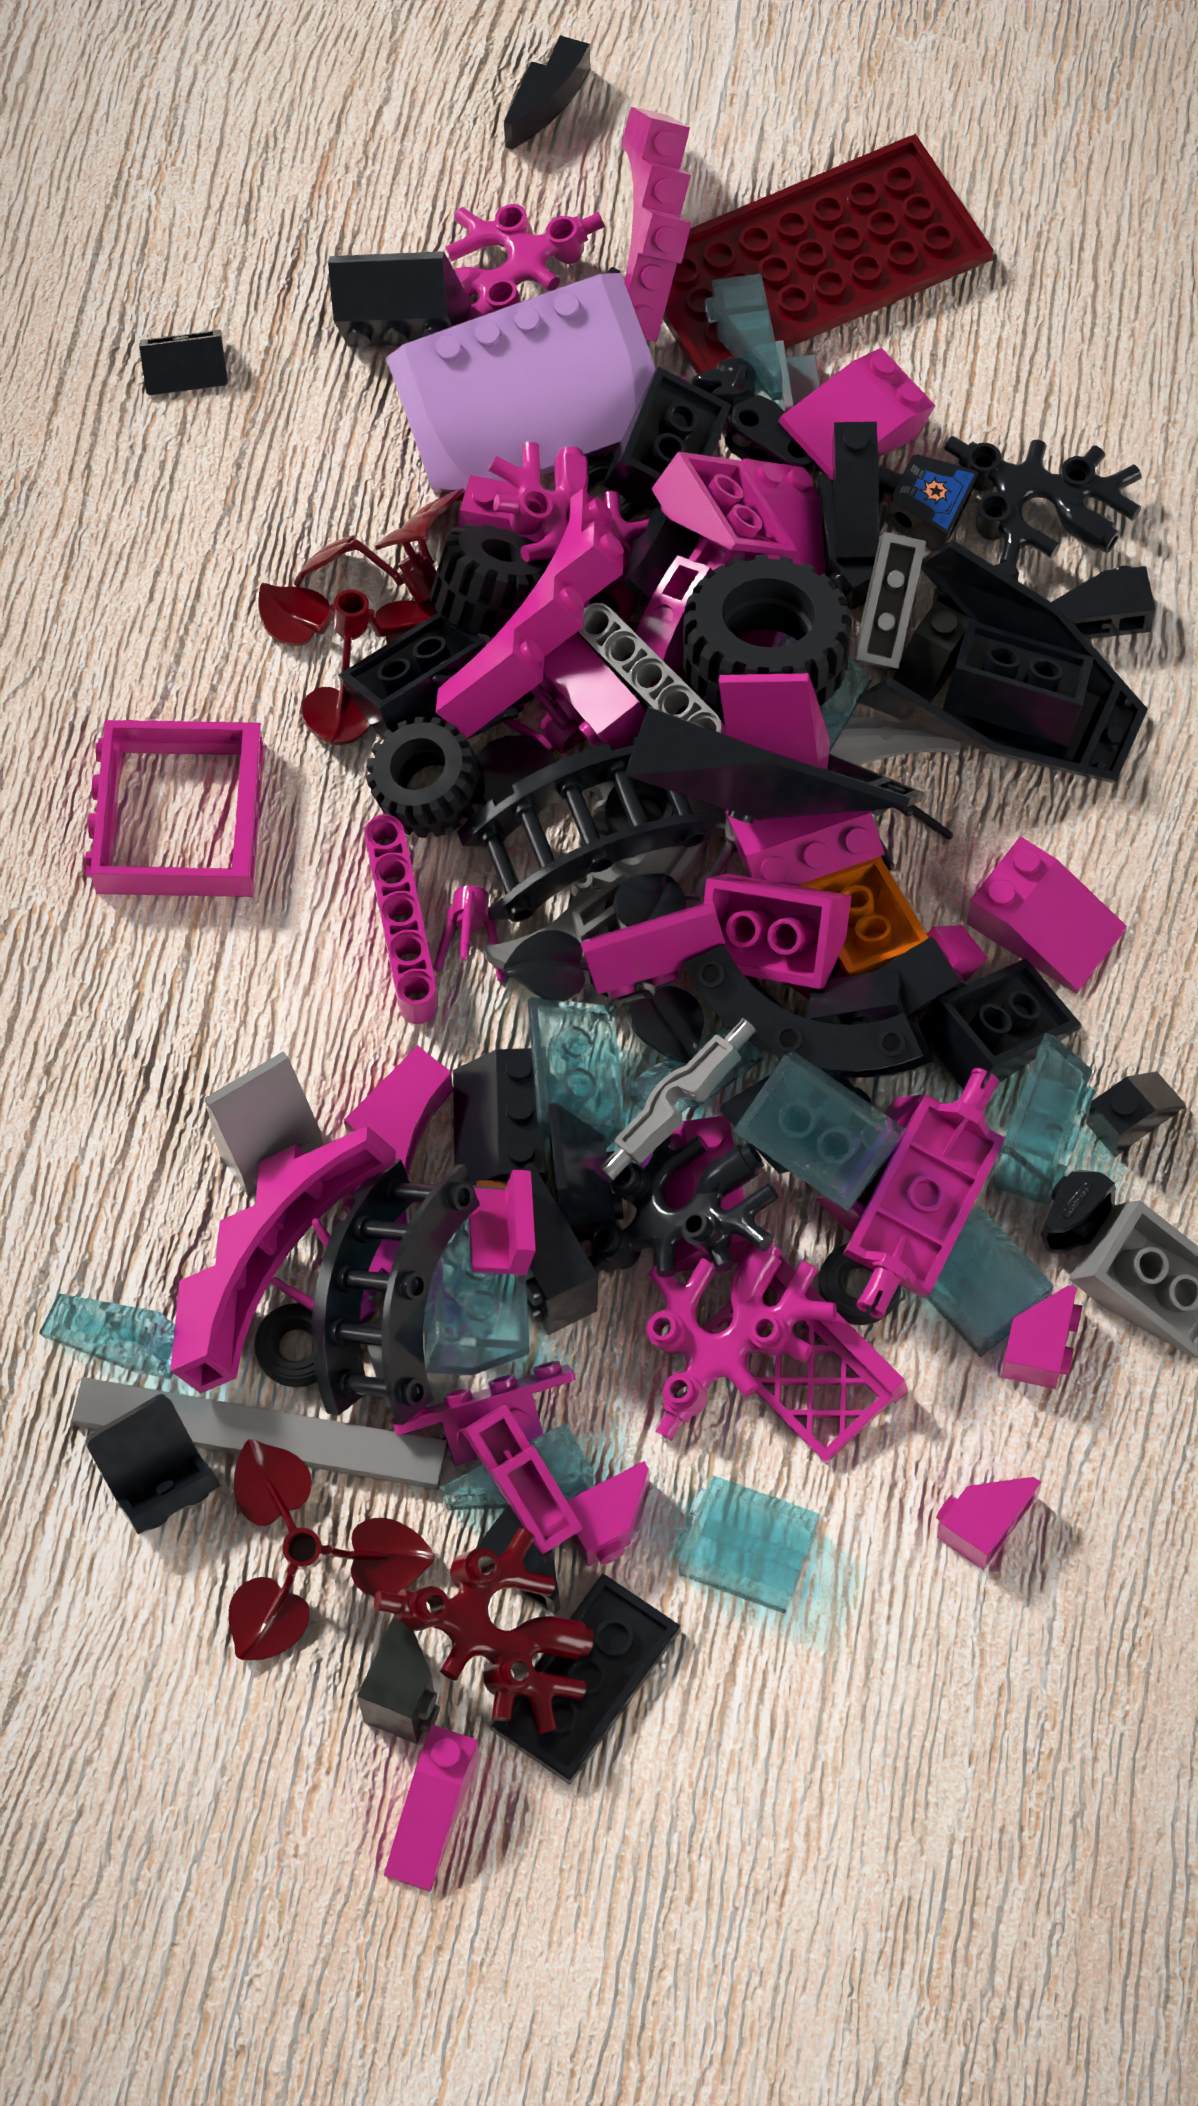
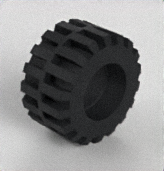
M415 717L414 723L410 725L404 720L397 724L399 729L393 733L388 729L382 735L384 742L382 744H374L371 751L375 758H368L366 765L370 773L366 775L367 784L383 813L399 819L404 827L405 834L410 835L414 830L419 838H427L429 832H433L436 837L445 835L444 829L450 826L453 830L461 827L460 820L463 817L469 819L475 813L472 805L481 803L483 795L479 789L485 788V779L481 773L483 769L464 734H460L458 728L453 724L448 723L445 726L442 719L435 717L432 718L430 723H427L425 717ZM432 765L445 766L441 776L430 786L417 790L407 789L410 779L419 770Z

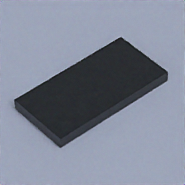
M604 1573L601 1574L569 1618L584 1622L587 1628L592 1629L593 1645L590 1653L586 1657L580 1656L577 1660L544 1653L534 1666L536 1671L585 1681L586 1691L584 1697L578 1700L557 1695L553 1696L551 1703L557 1730L538 1734L532 1707L528 1698L523 1694L516 1695L514 1698L511 1721L495 1720L491 1725V1731L569 1785L572 1784L681 1632V1625Z

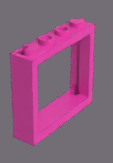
M105 720L103 738H98V743L95 746L96 761L101 762L100 774H94L92 777V798L97 800L96 813H89L88 835L89 839H93V850L86 851L85 877L92 878L96 894L253 897L265 749L261 723ZM122 753L241 755L232 868L112 866Z

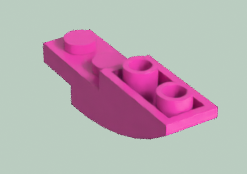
M704 537L689 559L677 555L659 583L642 616L636 634L674 672L683 663L682 641L685 605L688 597L693 594V588L704 577L708 578V574L721 565L725 568L729 567L732 560L745 557L746 553L744 551L731 550ZM633 653L628 654L627 659H629L633 655ZM661 679L652 682L649 688L657 685Z

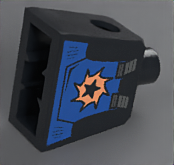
M918 454L911 457L903 475L880 465L879 492L891 497L885 516L886 521L911 538L926 541L925 547L933 552L948 543L972 495L979 472Z

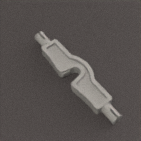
M742 1018L724 1039L719 1035L713 1036L686 1066L674 1070L663 1078L650 1093L644 1109L615 1138L614 1141L619 1148L599 1168L614 1181L617 1175L632 1160L637 1164L642 1163L658 1145L682 1125V1115L674 1107L676 1101L681 1097H689L698 1102L705 1101L721 1080L741 1060L742 1057L738 1050L757 1032L756 1029L747 1020Z

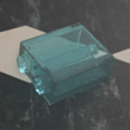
M978 1206L969 1213L937 1281L926 1299L970 1347L982 1357L1010 1334L1013 1318L1051 1296L1054 1285L994 1220Z
M712 1475L707 1490L701 1487L698 1488L690 1510V1514L696 1516L690 1532L686 1530L681 1531L674 1549L673 1557L679 1559V1575L786 1614L816 1537L820 1514Z

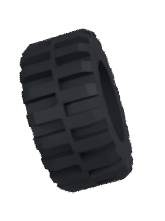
M756 555L754 560L745 561L744 557L732 560L729 567L725 568L721 565L708 574V578L704 577L693 588V594L687 599L682 641L685 674L691 679V685L701 696L707 694L706 701L720 709L722 702L719 675L809 673L818 704L821 706L833 697L834 691L841 687L845 679V671L848 668L852 632L851 610L847 607L848 601L839 588L835 589V583L824 573L820 576L817 575L816 569L804 562L802 565L793 563L792 558L780 556L779 560L768 559V555ZM769 629L785 633L796 639L797 642L781 647H760L749 644L736 637V635L750 630Z

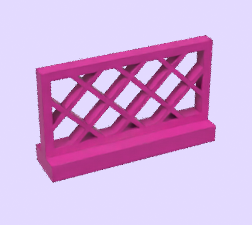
M781 1255L779 1259L782 1263L768 1286L777 1295V1304L796 1273V1270ZM811 1285L806 1292L807 1299L827 1302ZM731 1300L701 1328L713 1334L726 1321H732L733 1307ZM838 1312L834 1322L821 1320L798 1321L804 1322L809 1327V1344L812 1345V1351L808 1357V1377H782V1354L776 1356L775 1377H755L749 1371V1353H763L757 1346L749 1349L744 1358L747 1371L759 1385L755 1392L825 1464L834 1458L892 1401L896 1403L908 1392L905 1379ZM815 1334L826 1345H815ZM815 1354H835L841 1360V1378H814ZM847 1367L858 1378H847ZM763 1385H775V1395L773 1396ZM781 1385L808 1386L807 1410H787L781 1404ZM814 1386H841L840 1410H814ZM847 1386H867L878 1399L866 1410H847ZM796 1418H807V1429ZM813 1418H840V1435L824 1448L813 1436ZM846 1418H857L846 1428Z

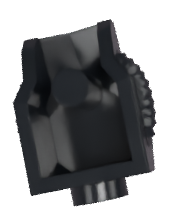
M1081 1169L1072 1171L1068 1176L1062 1177L1052 1191L1051 1199L1054 1202L1040 1233L1045 1249L1053 1254L1066 1253L1078 1246L1089 1244L1115 1205V1182L1103 1173Z

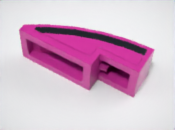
M507 1405L496 1408L461 1430L521 1526L534 1534L535 1539L533 1543L541 1554L546 1553L583 1529L536 1448L530 1445Z

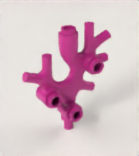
M509 204L502 207L496 213L494 221H484L464 207L458 209L454 215V220L467 229L469 234L465 238L445 246L451 261L490 245L504 247L509 254L505 264L493 270L474 267L454 269L468 297L473 294L479 295V300L470 307L467 321L522 302L517 290V286L522 282H537L548 291L557 289L560 284V278L545 267L547 260L554 256L565 264L577 262L584 252V242L588 241L587 235L605 227L599 212L582 220L578 216L574 218L570 216L556 217L548 223L546 233L534 235L526 211L520 205Z
M526 442L522 445V467H517L496 455L488 471L508 481L519 491L517 497L496 494L493 503L494 511L509 513L511 527L521 535L534 534L540 527L544 530L545 536L542 541L521 547V557L528 563L542 559L552 560L569 523L570 498L582 488L587 491L588 460L586 456H583V451L577 447L561 449L558 452V456L554 459L555 491L548 492L542 488L540 483L539 444L536 442ZM608 491L603 494V501L612 513L611 533L620 541L624 549L623 574L609 584L614 585L626 573L632 550L628 543L646 532L649 519L633 523L626 522L621 517L620 494L616 491ZM589 600L584 603V608L590 605Z
M749 1244L732 1279V1322L726 1330L714 1334L706 1332L699 1326L695 1311L699 1299L716 1271L713 1263L701 1258L692 1276L685 1283H678L673 1276H658L656 1266L649 1271V1277L666 1299L667 1310L658 1311L650 1317L646 1326L647 1336L664 1353L678 1354L681 1352L686 1360L685 1371L671 1375L664 1383L662 1392L665 1403L662 1409L666 1413L656 1429V1433L672 1441L682 1421L689 1423L692 1416L699 1414L705 1408L708 1400L706 1390L718 1378H729L744 1397L753 1394L759 1388V1385L747 1371L744 1358L749 1349L757 1346L763 1353L770 1356L787 1353L802 1362L808 1359L812 1351V1345L794 1336L792 1332L793 1325L800 1320L834 1322L837 1314L836 1303L811 1301L806 1297V1292L818 1272L816 1267L802 1261L779 1303L769 1307L764 1304L763 1295L782 1263L779 1257L783 1251L773 1244L765 1251H760L753 1244ZM671 1324L669 1333L661 1336L662 1329L666 1325ZM769 1326H774L772 1334L768 1337H763L764 1330ZM687 1386L688 1390L686 1395L682 1398H678L677 1395L679 1390L682 1387Z

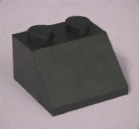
M393 1616L358 1692L357 1699L364 1723L417 1744L422 1732L429 1733L431 1725H435L440 1706L435 1704L437 1692L434 1691L432 1676L414 1630L406 1627L403 1622L396 1621Z

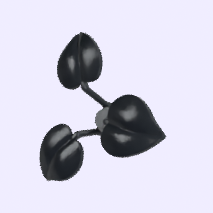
M664 873L642 874L627 879L618 888L613 902L617 918L627 927L687 909L686 898L680 885L671 876H667ZM545 930L530 936L516 947L503 967L504 974L520 982L535 995L549 1001L564 1002L570 1000L583 987L586 989L585 1000L587 1004L597 1012H610L616 1007L623 1008L625 1003L636 1001L629 1009V1022L633 1031L644 1043L662 1055L685 1064L698 1052L704 1028V1014L694 996L674 986L662 987L655 995L647 989L614 999H609L607 992L597 994L588 964L580 962L583 955L581 943L577 938L566 932Z

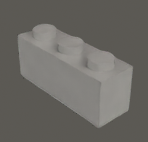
M883 532L880 536L852 662L890 671H896L899 668L926 541Z

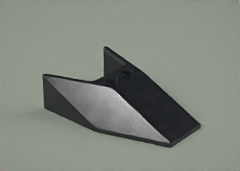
M953 539L923 558L920 569L959 613L975 622L1094 657L1083 705L1069 745L1067 747L1057 743H1047L1038 737L1014 730H1004L995 724L972 717H961L955 712L942 710L890 677L859 694L856 702L990 754L1110 783L1116 782L1148 708L1057 605Z
M688 705L683 706L681 713L686 710ZM652 707L647 708L624 775L728 809V816L753 824L754 819L762 820L908 807L921 802L924 796V792L830 753L828 770L771 752ZM713 710L725 725L723 713Z

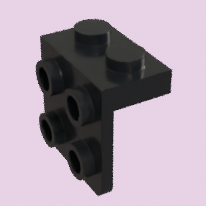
M165 1394L156 1395L91 1433L85 1440V1445L120 1510L138 1535L145 1530L161 1526L172 1514L188 1505L202 1502L211 1491L220 1487L214 1472L198 1453L172 1401Z

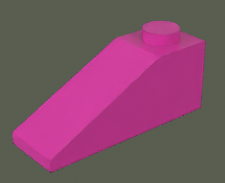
M431 1725L413 1774L384 1877L431 1892L480 1758L477 1739Z

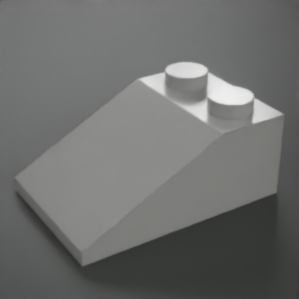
M284 1051L204 1098L219 1155L247 1196L257 1190L259 1161L294 1145L304 1153H309L324 1146L321 1130L291 1062Z
M1140 1200L1114 1205L1068 1280L1106 1309L1191 1357L1198 1358V1246Z

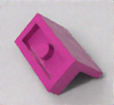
M512 1170L505 1190L474 1188L480 1206L468 1216L470 1267L473 1272L527 1275L534 1257L536 1246L531 1171Z

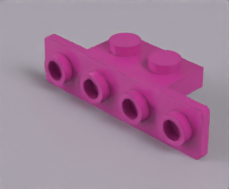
M560 1361L543 1363L534 1367V1374L516 1380L515 1375H505L489 1381L488 1389L471 1393L469 1388L450 1392L443 1396L445 1402L430 1407L425 1406L403 1425L396 1424L395 1418L390 1419L396 1435H401L441 1422L453 1464L455 1466L478 1459L461 1430L502 1405L508 1406L529 1443L544 1439L532 1394L576 1380L574 1370L569 1364L561 1366Z

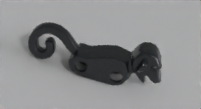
M740 358L722 360L718 363L717 368H712L694 376L693 385L732 405L728 414L729 418L724 438L725 444L732 454L742 460L745 458L804 467L811 478L814 471H823L778 422L780 417L786 412L776 402L761 395H755L756 371L749 362ZM738 433L749 440L750 443L747 447H740L733 442L732 436ZM879 492V505H880V503H881V501H882V498H883V495H884V494H882V493H880V492Z

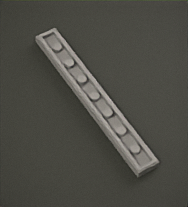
M86 1377L81 1379L71 1418L73 1426L98 1430L156 1395L165 1394L172 1401L197 1448L239 1455L246 1441L254 1439L292 1452L310 1468L435 1490L439 1489L448 1448L446 1440L406 1433L396 1435L394 1431Z

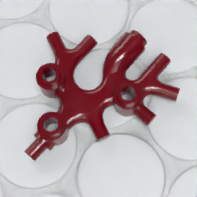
M518 1528L507 1550L500 1557L492 1550L484 1547L476 1548L457 1556L450 1568L451 1579L459 1589L458 1594L453 1598H448L443 1590L434 1586H428L417 1591L402 1589L398 1594L384 1591L376 1593L374 1598L375 1610L394 1614L396 1621L403 1622L411 1630L422 1631L433 1627L448 1635L452 1641V1649L440 1670L445 1677L457 1681L466 1663L475 1656H483L489 1661L483 1671V1682L487 1690L494 1695L492 1719L511 1721L514 1698L516 1695L523 1694L528 1698L532 1707L538 1734L557 1730L551 1703L553 1696L557 1695L581 1700L585 1695V1681L536 1671L532 1665V1658L536 1653H545L575 1660L580 1656L586 1657L593 1645V1631L591 1628H587L584 1622L561 1617L542 1616L529 1619L514 1629L502 1630L497 1628L489 1617L488 1606L491 1597L503 1588H513L551 1596L554 1591V1577L532 1573L524 1567L523 1560L535 1539L534 1534L524 1528ZM427 1602L430 1606L431 1612L427 1608Z

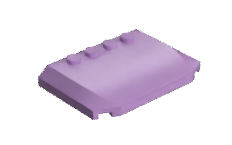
M621 273L598 274L403 344L386 357L432 491L436 494H443L442 491L453 492L462 488L466 491L470 475L508 482L488 471L496 455L517 467H522V445L526 442H536L539 444L540 476L554 471V459L558 456V452L565 447L581 449L583 456H586L587 459L617 449L656 370Z

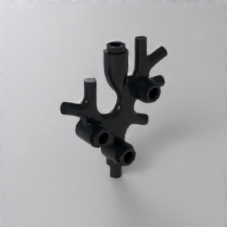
M951 436L944 447L945 451L959 458L958 464L960 466L979 472L974 489L984 491L993 486L997 488V492L988 493L980 499L977 510L976 529L987 540H997L1003 537L1004 547L1000 563L1012 559L1015 566L1017 565L1022 547L1031 546L1050 558H1053L1060 548V543L1033 528L1024 520L1022 507L1025 502L1032 498L1049 500L1056 509L1060 523L1074 539L1097 553L1100 551L1109 553L1116 544L1120 531L1115 529V523L1086 508L1084 501L1088 498H1095L1128 519L1135 520L1142 506L1122 495L1121 490L1142 479L1140 469L1137 465L1133 464L1107 477L1098 476L1095 468L1104 459L1105 452L1095 445L1083 457L1074 456L1065 460L1061 467V474H1053L1045 469L1043 458L1047 445L1041 440H1032L1030 442L1025 461L1018 464L1002 460L999 449L990 443L983 442L977 444L972 441L968 445L957 437Z
M670 1135L652 1152V1156L644 1168L637 1163L630 1162L617 1175L614 1181L611 1180V1186L618 1196L636 1207V1214L630 1225L625 1229L613 1223H606L598 1226L592 1232L590 1238L592 1255L588 1259L596 1273L601 1270L609 1273L615 1268L620 1270L628 1269L638 1261L642 1249L653 1248L656 1251L657 1275L660 1277L674 1276L675 1252L679 1242L683 1239L709 1255L718 1273L727 1272L734 1265L727 1251L732 1241V1235L737 1234L745 1238L760 1251L767 1250L773 1243V1236L755 1222V1216L758 1212L779 1199L778 1193L770 1183L731 1209L724 1210L722 1208V1201L726 1195L739 1189L759 1175L758 1170L764 1166V1162L758 1151L750 1143L744 1146L738 1144L720 1156L700 1177L690 1202L679 1209H672L666 1204L664 1196L665 1187L669 1179L677 1171L709 1150L701 1136H696L678 1149H672Z

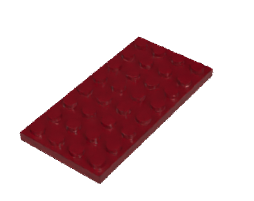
M915 133L690 228L682 263H677L663 320L697 375L712 368H717L720 361L730 358H740L752 364L773 355L775 341L783 340L785 349L992 261L994 250Z

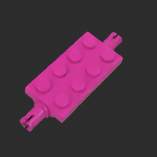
M975 1068L972 1070L959 1101H954L952 1104L941 1103L926 1094L920 1099L843 1255L873 1271L856 1306L865 1313L868 1306L871 1307L876 1298L869 1313L874 1318H884L886 1309L898 1285L924 1299L930 1295L1006 1140L1005 1137L990 1130L985 1122L986 1116L983 1112L1000 1081L995 1075L991 1074L988 1081L985 1080L982 1087H980L987 1074V1071L984 1069Z

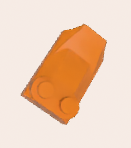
M880 856L798 885L851 895L846 940L837 958L846 976L874 972L929 938Z

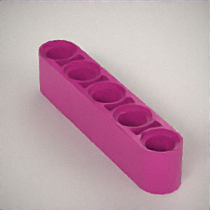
M389 814L378 815L367 823L365 839L398 1008L401 1016L406 1021L413 1024H423L430 1021L438 1011V997L405 831L401 821ZM383 839L394 840V842L389 845L377 844L379 841ZM391 877L402 878V880L397 883L385 882L388 878ZM399 915L410 916V918L404 922H396L392 920L393 918ZM408 953L418 955V957L412 961H404L400 959L403 955ZM416 992H422L427 995L421 1000L407 998Z

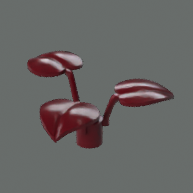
M465 489L453 491L442 498L428 503L418 510L401 529L392 531L374 546L376 550H380L388 546L402 544L408 557L398 564L401 569L400 573L357 540L354 535L335 541L315 553L298 573L294 585L299 587L307 574L327 565L343 553L357 550L391 576L398 587L405 584L417 604L429 599L437 572L433 566L435 562L429 554L426 544L429 529L435 518L455 501H463ZM417 541L421 553H415L410 542Z
M261 583L258 598L259 615L265 630L274 640L285 645H305L312 639L314 632L320 635L324 634L333 622L335 631L344 639L341 672L350 668L352 640L358 639L367 630L368 624L375 636H386V644L438 613L435 609L436 604L423 601L417 604L416 601H395L382 606L375 614L373 609H369V601L366 595L354 589L340 592L335 597L334 604L329 605L328 600L322 594L308 588L282 587ZM341 681L339 690L332 687H320L309 693L303 701L302 719L304 724L326 744L345 745L352 743L362 737L371 726Z
M254 1439L246 1441L236 1463L234 1473L235 1499L242 1514L255 1525H270L281 1515L289 1532L283 1541V1554L290 1565L287 1568V1575L282 1588L271 1578L257 1577L244 1582L232 1596L228 1610V1621L234 1642L235 1655L238 1659L245 1661L263 1660L281 1654L296 1644L303 1636L309 1623L310 1608L305 1599L289 1592L294 1584L298 1570H309L316 1567L322 1560L323 1555L353 1560L351 1565L353 1582L361 1591L372 1597H375L378 1591L398 1594L400 1590L408 1589L434 1562V1554L425 1540L408 1526L393 1519L372 1518L358 1524L354 1528L351 1537L354 1551L323 1545L314 1531L308 1528H297L289 1511L301 1508L310 1496L312 1480L308 1467L292 1452Z

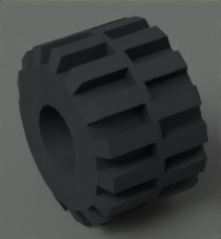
M475 524L464 525L463 528L453 529L447 537L432 584L430 600L436 604L435 609L439 614L448 617V621L454 625L466 628L469 632L477 635L483 634L494 638L526 600L551 560L542 559L526 563L521 557V547L534 544L535 542L527 537L516 534L514 531L485 524L483 526Z

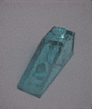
M754 274L712 280V297L705 298L708 323L715 322L718 339L735 358L745 360L752 365L756 371V382L773 401L781 400L782 372L762 275Z
M59 1293L39 1331V1334L46 1339L130 1371L171 1379L173 1376L170 1369L175 1325L159 1311Z
M567 1423L529 1441L530 1445L536 1448L566 1500L594 1486L593 1469ZM483 1466L440 1487L442 1502L446 1510L504 1509L507 1507V1503Z

